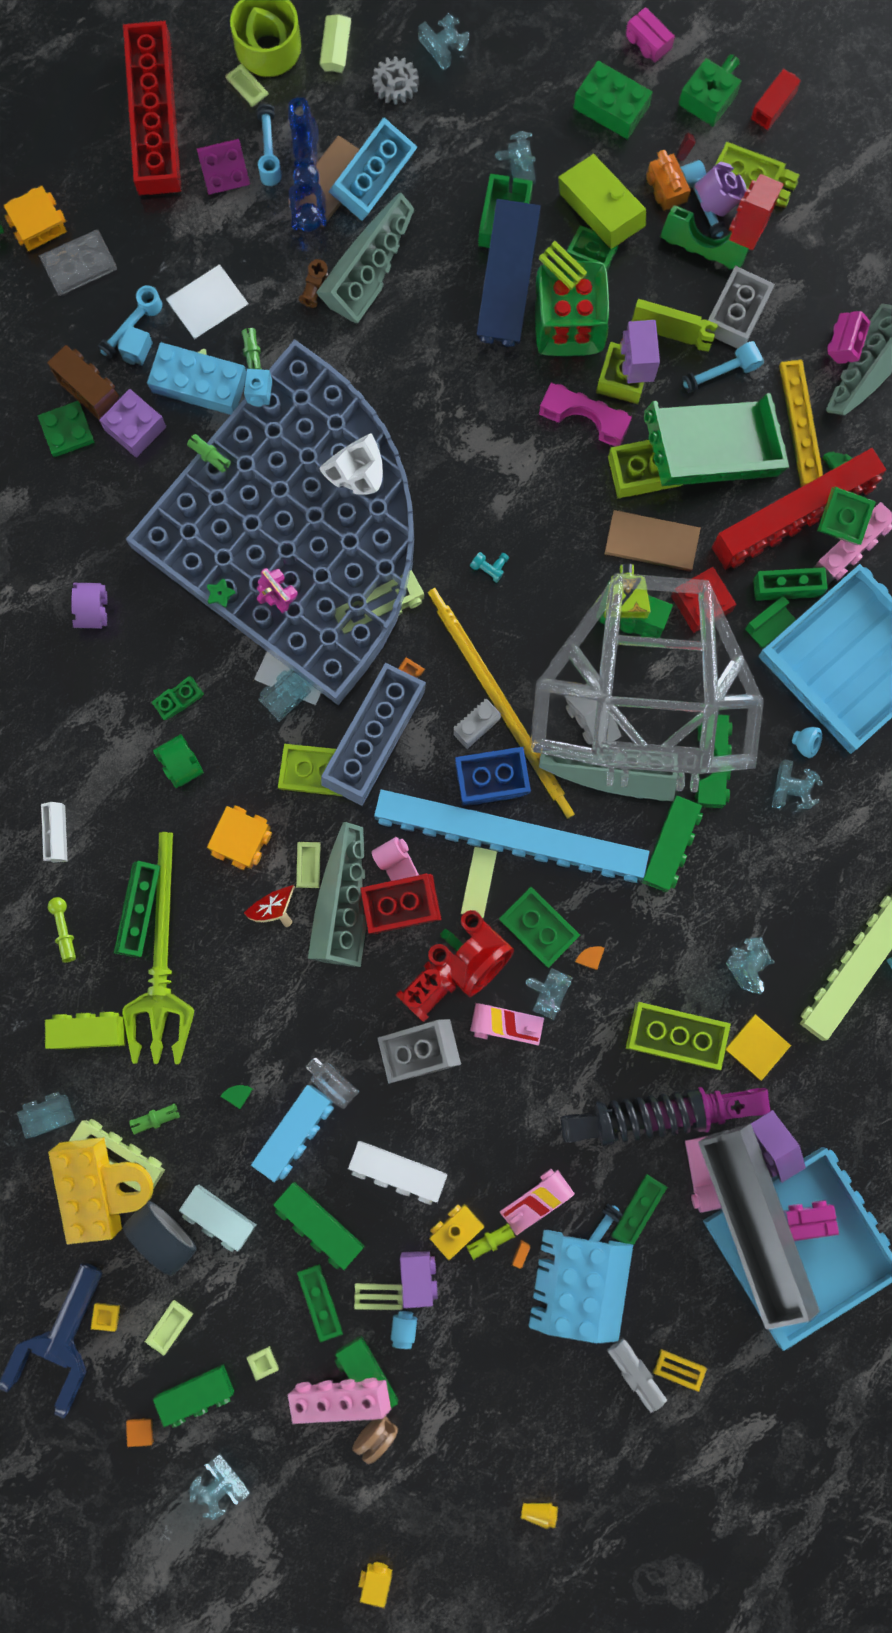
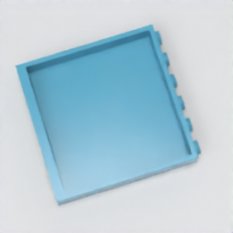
M824 1147L803 1158L806 1168L783 1183L777 1176L771 1178L783 1210H788V1205L802 1204L804 1208L811 1207V1202L826 1200V1204L834 1205L839 1235L794 1241L820 1312L809 1322L768 1329L782 1350L788 1349L892 1283V1252L888 1247L891 1244L885 1234L879 1233L875 1226L877 1221L872 1213H867L862 1204L865 1202L858 1191L854 1192L851 1188L850 1183L852 1181L844 1170L841 1171L838 1167L837 1162L839 1160L831 1149L828 1151ZM721 1209L703 1220L760 1315L725 1215Z

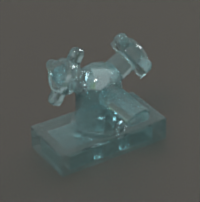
M447 14L443 20L438 21V25H443L445 29L437 34L433 32L426 22L418 26L420 42L443 70L450 66V51L447 48L454 43L460 44L458 50L466 48L469 41V32L466 31L462 35L457 33L454 24H458L459 20L454 19L450 14Z
M520 131L510 136V140L517 139V142L508 143V150L498 151L495 156L498 160L510 159L513 180L514 178L531 180L535 184L533 162L536 159L532 157L530 143L525 139L532 137V134Z
M784 759L779 765L772 807L783 808L786 804L787 795H793L802 798L803 804L797 805L798 809L812 808L815 804L819 803V799H811V788L815 782L820 786L823 784L820 776L815 771L805 769L804 772L808 776L805 780L791 777L793 761Z
M761 937L745 939V944H748L747 949L751 950L750 952L732 947L731 951L734 957L730 956L726 962L741 989L760 995L765 986L758 976L759 970L763 971L765 966L774 964V960L768 954L769 950L765 948Z
M551 968L545 983L533 978L527 979L526 985L540 992L532 1011L554 1020L557 1012L560 1010L559 1007L565 993L571 985L572 977Z
M220 1454L212 1458L205 1465L215 1477L208 1486H201L202 1477L198 1476L190 1487L191 1502H194L196 1495H198V1503L200 1505L208 1504L209 1512L204 1513L203 1518L217 1519L226 1513V1509L220 1510L218 1506V1501L226 1494L229 1495L235 1504L243 1501L250 1494Z

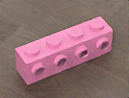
M880 502L873 509L861 545L857 546L840 540L817 562L814 568H826L828 585L835 578L840 580L847 573L845 568L850 564L854 566L863 557L861 553L865 549L870 551L879 542L877 538L881 534L886 536L892 530V512Z
M368 1378L362 1382H354L353 1379H348L332 1384V1381H323L318 1383V1385H310L309 1382L297 1384L296 1388L288 1394L293 1424L383 1419L391 1410L386 1380L377 1381L376 1378Z

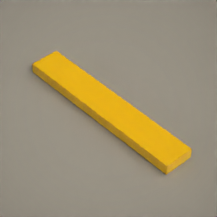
M801 359L781 362L779 367L800 484L803 487L822 476L823 471L803 361Z

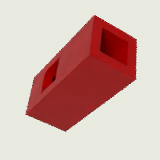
M783 69L755 105L751 119L769 130L797 93L801 80L795 74Z

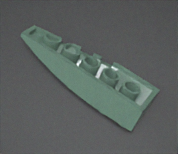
M399 193L364 229L316 292L330 309L354 323L360 321L383 287V278L391 267L390 261L393 254L397 253L399 248V239L405 233L413 214L414 208L402 193Z
M881 304L871 318L859 362H850L847 370H843L841 375L842 382L840 386L835 388L827 406V412L846 415L871 395L892 373V305Z
M625 748V752H614L613 749H604V753H592L591 749L582 750L578 754H573L570 750L541 751L539 768L569 781L604 792L639 799L649 798L659 801H674L678 753Z
M343 822L338 833L319 891L308 959L324 963L361 967L367 926L360 890L363 887L362 879H365V870L362 868L361 860L364 858L363 827Z

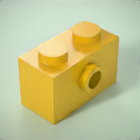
M465 1204L462 1207L456 1205L448 1213L450 1218L445 1223L439 1221L430 1230L433 1233L430 1236V1240L448 1260L484 1228V1225Z

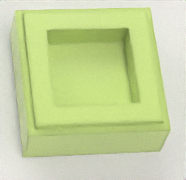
M270 1346L247 1357L256 1381L279 1370Z

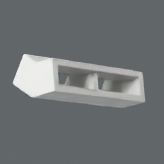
M55 802L41 804L43 861H51L53 863L67 862L65 805Z

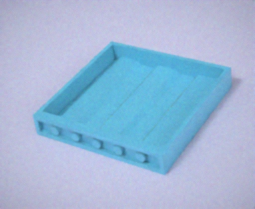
M859 564L758 655L850 754L892 718V597L888 594L887 588L873 578L871 571Z

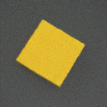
M755 1014L729 1043L725 1051L759 1081H762L791 1045Z

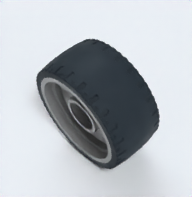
M148 1201L141 1209L137 1210L123 1226L125 1235L134 1247L157 1269L169 1276L180 1270L197 1250L195 1243L187 1232L166 1211L151 1201Z

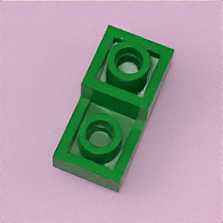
M188 676L173 689H167L153 700L152 704L163 720H167L196 702L205 694L194 678Z

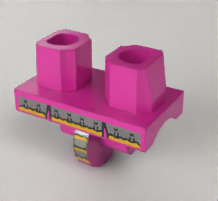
M267 568L262 570V576L258 580L259 586L257 590L260 594L257 597V601L260 604L267 602L270 606L275 604L281 613L286 612L289 604L296 599L297 591L291 585L284 589L280 586L285 579L280 569L271 572Z

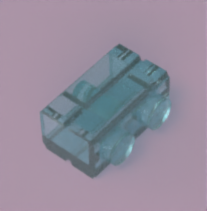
M292 669L288 672L286 670L281 672L276 678L277 682L272 687H265L260 693L261 697L258 699L278 722L312 692L309 686Z
M59 1092L46 1096V1101L37 1104V1101H33L23 1105L24 1110L17 1112L26 1139L75 1122L67 1095L60 1096Z

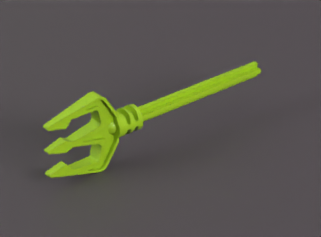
M167 832L159 833L158 865L160 870L156 895L153 967L148 970V974L153 975V978L149 979L148 982L153 984L152 987L148 988L147 993L139 996L123 1008V1019L133 1064L138 1063L142 1047L136 1041V1017L138 1014L149 1013L153 1036L150 1048L154 1064L159 1063L163 1050L161 1038L167 1014L172 1012L180 1015L179 1041L172 1046L175 1064H180L194 1016V1009L174 994H171V989L166 988L167 984L171 983L170 980H167V976L172 975V971L168 969L167 962L173 833Z

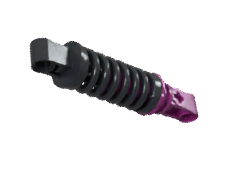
M698 1087L694 1091L685 1090L682 1096L678 1092H672L670 1098L666 1094H660L657 1100L652 1095L647 1096L645 1102L641 1097L634 1098L633 1103L629 1099H623L620 1106L616 1101H610L608 1110L604 1103L597 1101L595 1102V1112L564 1115L560 1117L563 1142H577L598 1137L601 1146L606 1147L619 1140L618 1134H615L617 1132H620L622 1142L624 1143L629 1140L628 1131H633L634 1139L639 1141L641 1139L640 1129H644L648 1139L653 1138V1131H658L660 1137H665V1129H671V1134L675 1136L678 1134V1127H683V1131L686 1134L691 1132V1126H693L694 1130L697 1129L698 1132H709L710 1124H724L725 1119L766 1115L770 1112L767 1088H754L727 1094L713 1091V1094H705L703 1088ZM735 1101H737L739 1105H736V1109L734 1110L733 1108H731V1106H733L735 1104Z

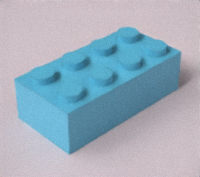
M383 118L331 187L329 193L360 220H363L417 149V146L388 120Z
M160 342L147 384L152 393L231 415L239 405L247 372L244 365Z
M307 1085L251 1166L273 1182L278 1179H285L292 1169L290 1163L293 1158L295 1160L299 1159L306 1149V1146L303 1144L307 1138L309 1140L313 1139L320 1129L317 1124L321 1118L323 1120L327 1119L334 1109L331 1106L333 1100L312 1085Z

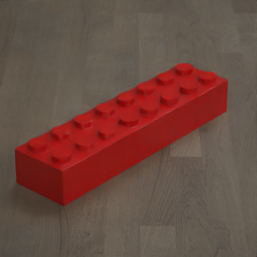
M166 21L123 24L133 175L138 195L181 192L171 45Z
M873 448L720 532L712 549L725 570L731 566L733 569L737 568L745 562L744 559L751 556L754 558L764 551L763 548L769 545L771 547L778 545L782 542V538L788 534L790 537L796 535L802 530L801 527L804 525L812 526L820 520V516L823 515L832 487H838L857 495L862 493L867 495L877 488L876 484L882 481L881 477L885 473L886 468Z

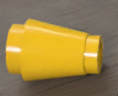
M524 1503L521 1519L549 1529V1527L555 1528L558 1507L552 1506V1503Z

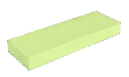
M479 847L474 848L461 911L462 915L466 911L475 910L484 918L497 851Z

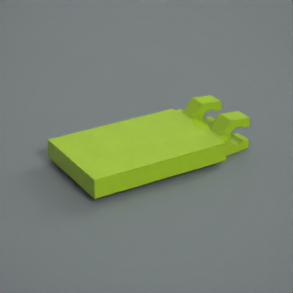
M726 142L715 164L725 162L734 168L732 172L736 176L740 174L743 178L746 189L749 188L752 180H757L760 174L783 183V187L791 190L795 189L799 174L785 169V163ZM782 189L775 205L786 208L791 192Z
M641 299L637 300L632 321L656 320L657 335L691 345L695 344L698 350L708 352L711 344L704 343L702 340L713 342L715 334L705 330L710 329L716 332L718 324L706 319L701 320L702 317Z
M284 744L278 783L279 790L341 796L323 787L321 784V776L336 749Z

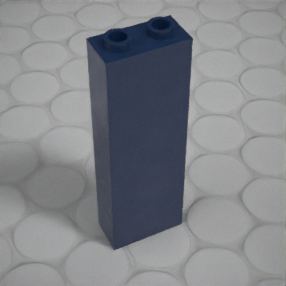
M497 199L477 329V338H481V342L494 343V340L502 341V345L515 347V343L520 344L541 205Z

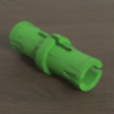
M248 328V334L247 329L242 330L245 346L243 354L247 359L248 369H254L255 367V369L262 370L259 359L261 352L260 347L257 346L256 330Z
M196 434L192 436L194 442L189 439L187 446L200 454L202 460L210 462L221 473L226 471L224 465L229 468L230 460L218 453L216 447L208 445Z
M172 1104L158 1111L151 1110L147 1115L130 1120V1126H133L131 1129L134 1134L152 1127L156 1129L162 1123L180 1118L179 1112H176L178 1109L175 1104Z

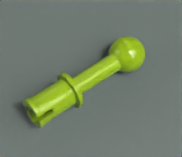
M55 897L48 903V910L55 916L59 934L55 942L59 945L62 962H71L76 957L72 942L74 936L68 935L64 917L67 905L62 898Z

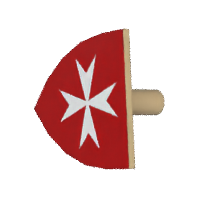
M295 886L284 887L264 896L248 908L244 914L255 922H269L280 919L285 927L290 926L292 920L286 913Z

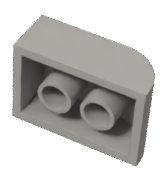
M735 266L708 321L718 324L716 332L710 329L705 331L715 334L714 338L737 349L746 344L775 284Z

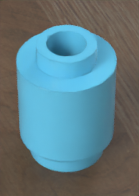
M399 1311L398 1315L393 1316L391 1333L393 1347L400 1349L412 1348V1343L415 1342L417 1318L413 1317L412 1312Z

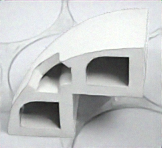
M371 433L336 453L319 468L331 483L339 488L344 486L351 489L353 494L365 495L375 493L379 490L382 482V460Z

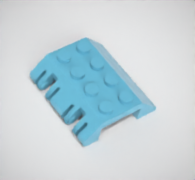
M544 1230L542 1241L549 1244H542L541 1250L555 1255L554 1261L546 1258L539 1259L538 1265L545 1268H538L535 1289L541 1292H534L533 1298L547 1303V1309L540 1306L532 1307L531 1313L535 1315L530 1316L529 1327L548 1335L593 1343L619 1341L633 1245L609 1241V1244L566 1237L563 1236L562 1232Z

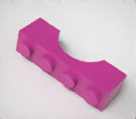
M553 383L550 384L546 392L539 415L558 423L570 415H584L596 424L599 431V440L615 447L621 445L632 418L623 410H614L604 402H595L588 399L582 393H574L561 384L555 385Z

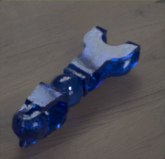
M298 97L291 100L288 106L293 154L296 159L294 161L296 168L293 173L295 185L289 189L290 210L292 212L291 226L294 231L299 227L304 231L312 232L317 230L321 224L326 226V196L319 184L320 174L317 169L318 126L315 118L311 116L307 100ZM298 106H303V115L301 116L295 114ZM315 195L317 206L313 203L300 205V200H303L305 196Z

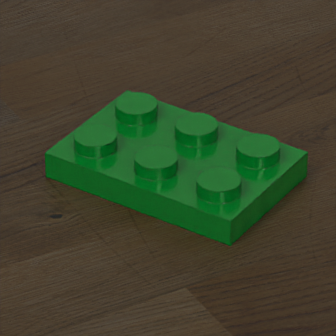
M532 887L499 918V921L547 968L580 936Z

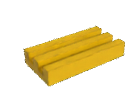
M661 1349L653 1373L699 1392L707 1368ZM666 1357L700 1371L698 1375L664 1361V1358ZM664 1366L696 1379L697 1382L694 1384L661 1370V1367Z

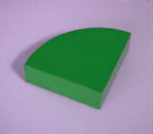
M835 452L826 453L822 457L831 470L852 459L847 454Z
M446 928L440 933L441 937L455 951H458L463 945Z
M244 1085L233 1086L224 1091L221 1097L241 1109L253 1088Z

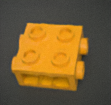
M42 186L31 189L27 194L14 198L9 203L3 205L7 212L4 215L10 228L15 226L17 232L14 235L20 245L25 244L28 251L67 232L63 225L66 222L65 217L60 209L58 211L55 210L54 205H56L52 194L50 192L46 194Z
M235 805L233 808L227 806L207 848L212 851L211 856L223 861L224 858H228L233 861L231 865L244 870L245 867L252 869L253 865H257L261 859L262 853L260 850L263 844L267 845L271 838V828L266 824L267 820L258 815H255L253 818L246 815L247 811Z

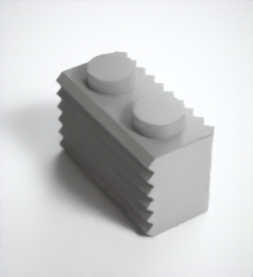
M484 699L481 705H477V708H474L471 714H467V717H464L461 723H457V726H454V736L468 749L501 719V714L488 699Z

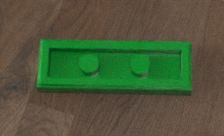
M646 1174L610 1236L621 1243L634 1245L665 1193L667 1186Z
M318 1264L297 1272L319 1341L323 1342L342 1335L343 1331L321 1265Z

